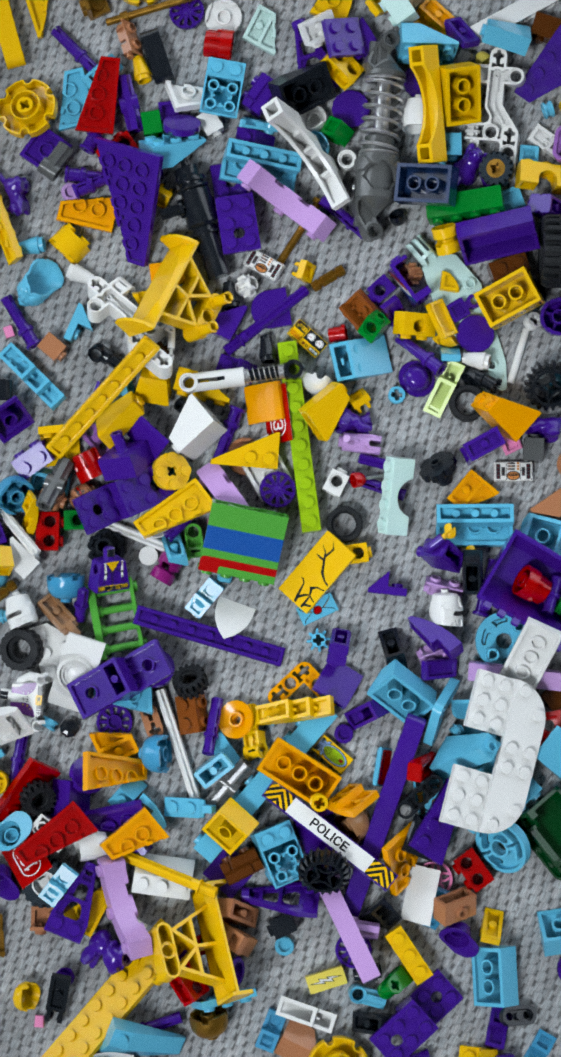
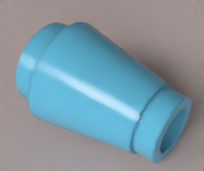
M37 235L19 242L22 254H42V252H46V242L43 236L39 237Z

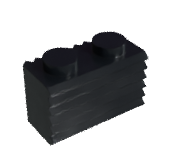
M482 550L463 551V594L477 595L483 584Z

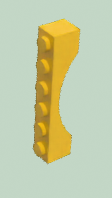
M438 45L408 47L410 68L419 84L423 103L422 129L417 142L418 163L447 161Z

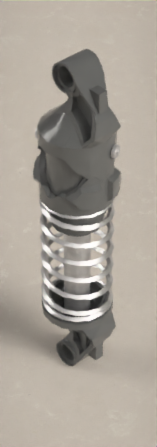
M394 30L385 32L377 41L369 42V53L362 64L365 71V82L377 85V91L367 90L363 93L368 97H376V103H364L362 105L366 109L375 110V115H364L361 119L374 122V127L362 128L360 130L368 135L365 136V140L359 142L362 145V149L354 160L353 172L356 173L355 184L352 185L354 199L349 205L354 215L353 227H358L362 239L366 242L378 240L383 234V229L377 222L376 216L395 202L394 191L397 163H401L399 162L400 151L395 147V144L399 143L401 139L395 133L402 128L396 120L400 119L403 114L397 108L404 104L399 95L405 92V88L402 85L406 82L407 74L397 65L390 54L400 41L399 34ZM386 36L391 39V44L387 43ZM392 86H397L402 90L392 93ZM391 97L399 100L400 103L391 106ZM390 110L399 113V116L390 118ZM389 122L397 125L398 128L389 130ZM370 228L375 232L374 237L369 234Z

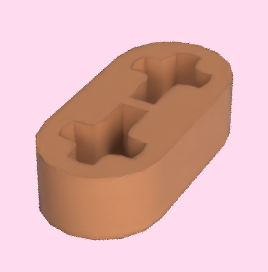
M154 705L152 721H150L148 715L144 716V712H140L148 737L154 735L150 733L152 722L155 723L156 728L160 727L161 729L158 735H163L164 733L158 710Z

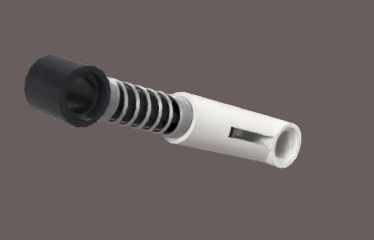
M292 359L284 364H278L276 367L273 365V367L267 366V368L262 367L260 369L257 367V369L252 368V370L238 367L185 373L179 379V386L184 392L192 394L201 391L246 386V383L258 382V380L263 382L265 379L266 381L269 379L273 381L274 378L277 380L291 379L296 381L303 377L304 367L300 361ZM293 365H297L300 368L296 375L289 373V369ZM189 378L193 379L194 385L191 388H186L185 381ZM218 379V381H210V382H202V383L199 382V381H205V380Z

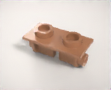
M121 18V24L117 25L116 32L120 43H124L121 45L124 57L131 60L135 54L143 56L142 45L138 40L135 25Z

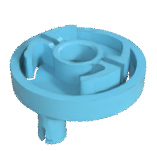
M497 613L485 618L479 625L475 635V647L478 655L484 662L504 664L506 661L504 659H507L524 625L520 623L518 627H515L510 623L511 617L505 615L503 619H500L496 615ZM502 633L509 635L511 638V644L508 648H500L497 644V637Z
M516 823L504 831L488 834V840L487 833L476 832L475 841L477 849L484 861L495 870L503 873H514L519 871L528 862L531 854L530 843L524 831ZM498 842L502 843L506 850L501 848Z

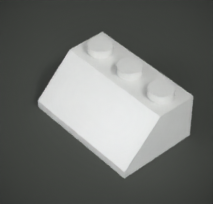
M149 853L142 856L193 877L195 860ZM135 867L132 893L190 900L191 889Z

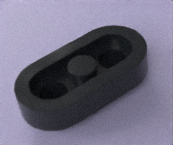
M530 1005L506 1007L501 1009L499 1013V1020L506 1027L530 1025L535 1022L537 1017L535 1009Z

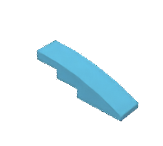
M12 342L0 352V358L53 411L67 398Z

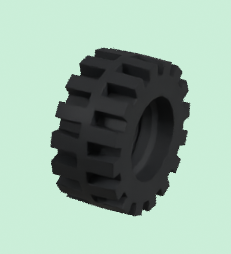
M191 663L188 666V664H185V667L181 666L179 671L176 670L174 672L172 684L180 698L183 697V699L187 700L189 697L191 700L193 697L198 698L199 694L203 695L204 690L207 691V686H209L208 678L203 667H200V665L197 664L195 666L194 663ZM191 679H196L192 683L185 684L187 681Z
M33 780L31 784L28 782L27 787L24 786L22 788L23 792L19 794L21 806L32 817H39L41 813L46 815V812L50 813L51 807L54 808V803L57 801L52 787L42 780H38V782ZM44 794L41 801L31 803L36 795Z

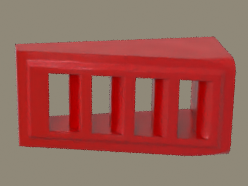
M431 751L411 760L407 766V780L421 783L433 771L429 767L436 756V752Z

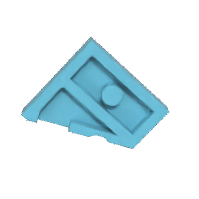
M243 116L240 119L239 127L263 130V133L273 135L274 132H278L267 120Z

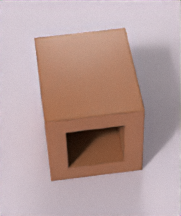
M50 332L37 345L38 349L55 363L58 360L61 362L68 354L66 352L68 350L67 346Z

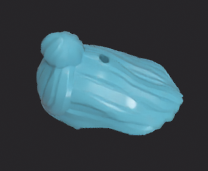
M39 258L32 262L30 269L17 285L20 306H39L53 292L63 286V273L56 262L48 258Z

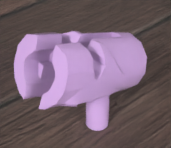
M343 432V435H339L338 447H342L341 451L380 455L381 447L370 446L369 441L380 444L382 436Z

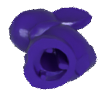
M101 929L91 936L89 945L83 949L80 958L83 965L89 964L90 968L93 969L102 956L108 973L112 975L120 972L132 962L127 954H123L121 943L113 940L112 934L108 929Z

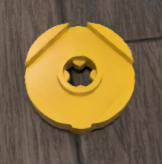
M175 452L158 456L152 465L154 482L159 488L167 491L184 487L191 474V467L187 460ZM173 467L175 475L169 476V470L167 468Z

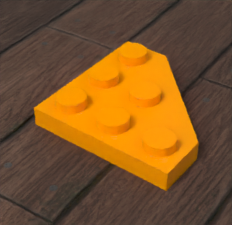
M412 821L381 848L385 866L398 875L389 887L390 894L398 896L409 885L411 878L408 876L411 867H415L418 856L401 850Z

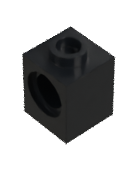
M285 913L268 920L269 925L266 926L270 936H275L276 940L298 930L292 915Z

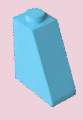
M488 19L486 24H482L479 35H482L483 43L522 56L526 55L532 40L530 26Z

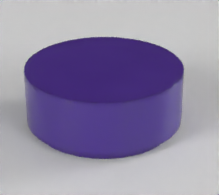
M341 724L336 727L334 737L340 743H348L353 738V730L349 725Z

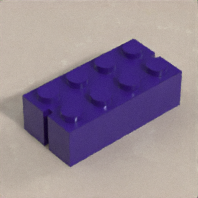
M530 205L455 223L457 239L465 266L540 249L538 233Z

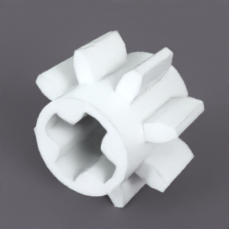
M243 274L237 278L238 282L235 283V290L239 296L250 298L257 294L255 290L258 289V281L254 276Z

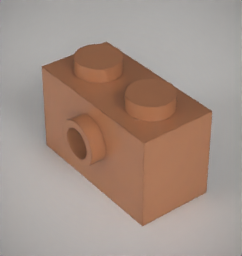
M464 886L435 897L433 918L446 927L476 915L477 895Z

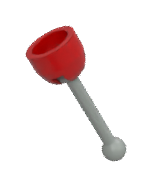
M361 472L351 473L350 483L353 488H359L365 484L366 480L384 478V474L365 477Z

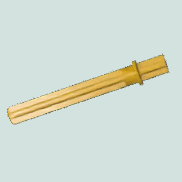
M132 852L122 856L126 863L194 890L196 894L201 893L213 899L218 895L219 888L204 882V879L198 880Z

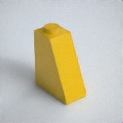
M329 383L298 409L318 440L327 442L330 439L350 400L347 394L348 390L342 383Z
M130 391L109 405L95 420L98 438L109 449L114 446L110 436L112 432L122 430L124 436L138 418L145 414L143 399Z

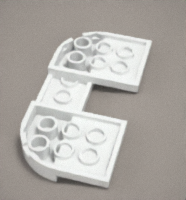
M477 669L463 726L500 736L501 746L497 751L492 774L453 764L439 822L474 832L491 834L506 830L522 814L546 721L545 707L537 691L528 683L483 669Z

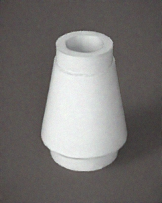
M70 263L65 277L69 278V281L87 284L88 279L95 274H92L77 263Z
M487 352L463 353L462 364L482 371L489 369L491 355L487 354Z

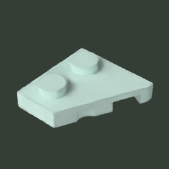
M259 4L241 39L274 56L276 53V13Z

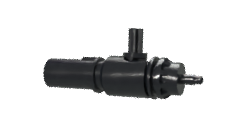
M187 157L180 161L182 167L174 171L176 176L174 185L176 189H179L176 193L182 196V199L176 201L177 205L160 209L162 221L176 216H181L182 219L185 218L188 229L194 232L193 239L199 242L196 250L201 255L208 280L220 279L230 275L231 269L226 255L223 256L220 230L216 225L218 222L217 211L208 182L204 181L206 180L205 175L200 172L198 164L189 165Z

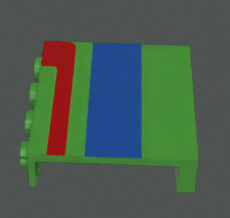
M212 498L200 561L198 562V570L208 575H211L212 572L218 573L223 578L237 577L243 582L257 581L262 586L274 585L289 520L288 514Z

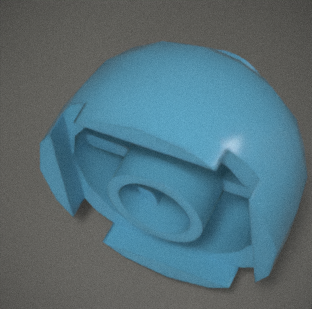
M18 475L4 478L0 482V508L11 515H16L20 511L24 512L21 506L28 490H31L34 494L32 484L24 477Z
M60 573L58 577H54V574L47 575L49 593L53 597L59 598L62 603L72 602L73 598H77L78 589L83 586L85 587V574Z
M152 735L139 748L138 756L147 770L156 773H167L170 767H167V763L172 762L171 740H167L168 735Z

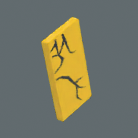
M327 530L278 589L308 614L357 555Z

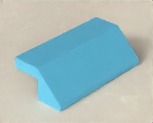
M228 138L221 162L219 180L241 184L242 182L237 176L249 159H251L294 192L296 176L300 172L302 158L297 152Z
M436 504V536L440 533L443 534L444 526L451 523L452 528L456 527V536L448 540L456 547H467L469 545H474V547H503L506 540L513 534L514 504Z

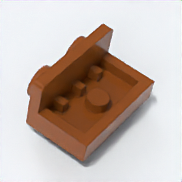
M361 288L339 307L340 311L354 325L357 331L369 314L376 309L379 310Z
M199 694L198 698L193 697L191 700L189 697L187 700L183 699V697H175L180 734L206 731L208 714L205 694Z

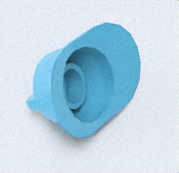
M15 811L0 823L1 851H10L19 847L30 835L32 820L26 812Z

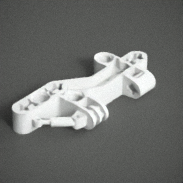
M496 47L491 51L489 64H479L481 86H487L485 109L489 114V120L485 123L465 124L467 129H465L464 133H467V135L463 137V140L474 143L475 148L481 149L479 146L480 142L500 144L499 151L503 153L507 149L513 150V156L510 159L514 163L515 171L513 178L509 180L511 182L515 178L520 136L504 108L506 87L518 88L523 86L526 77L520 68L508 67L509 56L506 50ZM499 53H502L504 57L500 59L501 67L498 66V60L495 57L499 56ZM515 73H519L522 76L518 82H513L511 79ZM479 127L483 128V130H482V135H483V137H478V134L481 133V131L479 130ZM489 129L496 130V135L493 138L487 137ZM511 130L515 134V136L511 137V143L514 146L508 144L509 138L506 136Z
M99 276L89 278L87 282V294L90 299L87 302L88 320L92 323H99L109 315L115 320L124 317L132 318L138 307L129 300L133 297L132 293L136 291V288L121 276L110 283H107ZM158 321L153 330L131 337L125 333L128 353L144 335L148 336L155 343H158L165 336L167 337V350L169 354L160 348L144 366L155 376L163 380L170 378L173 373L175 328Z

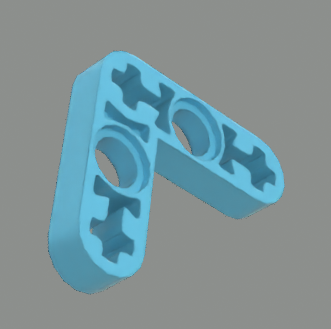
M451 677L438 697L430 715L423 743L431 747L434 745L444 713L459 688L460 680Z

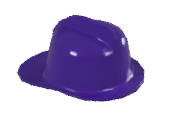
M0 863V897L10 901L19 898L20 890L12 881L13 872L10 867Z
M459 921L446 926L445 929L439 932V938L454 953L467 958L478 954L479 946L471 937L470 927L466 923Z

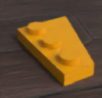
M112 197L60 201L56 220L112 233L116 220L114 207L110 201Z

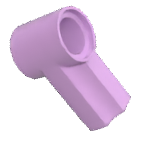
M353 916L362 937L377 941L380 923L359 920L358 917Z

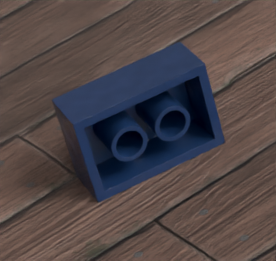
M397 163L394 201L404 205L455 207L459 168L443 164Z

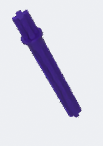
M301 286L239 335L235 334V338L223 346L225 352L230 356L241 346L245 347V344L308 296V289L305 286Z

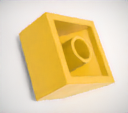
M230 797L202 830L231 855L258 826L259 822Z

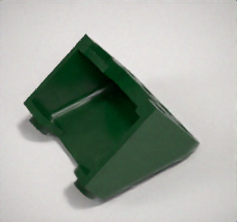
M555 786L524 810L515 823L524 831L531 849L556 879L561 881V789Z

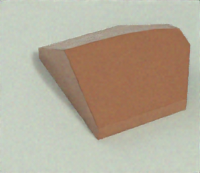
M289 1020L274 1053L281 1057H309L311 1050L316 1045L315 1030L307 1025Z

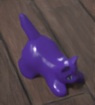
M470 143L463 158L453 164V166L459 168L457 187L459 184L470 186L476 181V171L480 167L479 164L482 158L488 154L486 152L482 153L480 148H475L474 143Z
M0 172V181L4 185V189L10 199V205L6 208V211L17 217L24 213L25 215H30V204L25 197L26 193L31 190V184L28 179L20 178L19 176L6 179Z
M345 408L334 431L338 434H343V432L349 430L355 433L369 434L368 431H372L373 426L370 412L359 416L350 409Z
M538 417L525 434H540L544 438V442L554 443L558 440L560 434L561 417Z

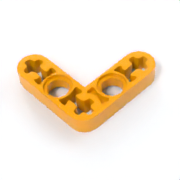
M308 662L299 663L268 693L269 702H273L271 700L273 698L272 693H278L281 690L278 688L279 685H282L283 689L289 692L287 696L283 693L280 696L281 700L287 699L303 683L317 697H321L312 690V682L320 674ZM301 665L303 667L309 666V674H303L300 677L303 681L299 683L297 677L292 675V673L295 671L298 674L301 671L299 668ZM293 678L296 681L295 688H286V679Z

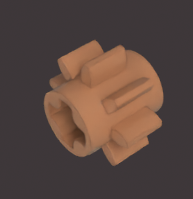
M416 262L403 264V267L400 269V274L409 286L418 285L423 277L421 267H416Z

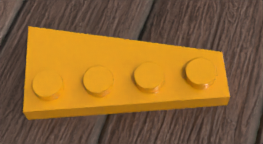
M91 751L83 752V791L147 780V769L141 759Z

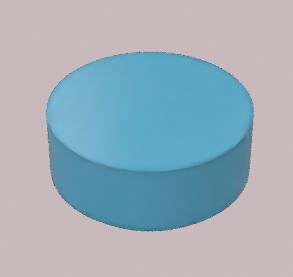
M284 936L276 940L275 950L279 955L287 956L292 953L294 942L290 937Z

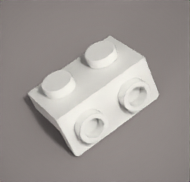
M328 9L297 25L305 46L318 48L324 45L325 37L321 21L335 18L332 9Z

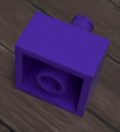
M117 430L110 434L114 446L97 460L104 480L111 481L138 477L154 461V457L147 440L125 442L122 430Z

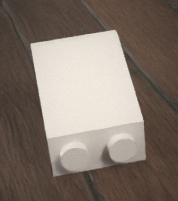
M190 394L169 439L173 443L171 447L178 454L180 453L185 459L189 457L195 461L227 429L203 401Z

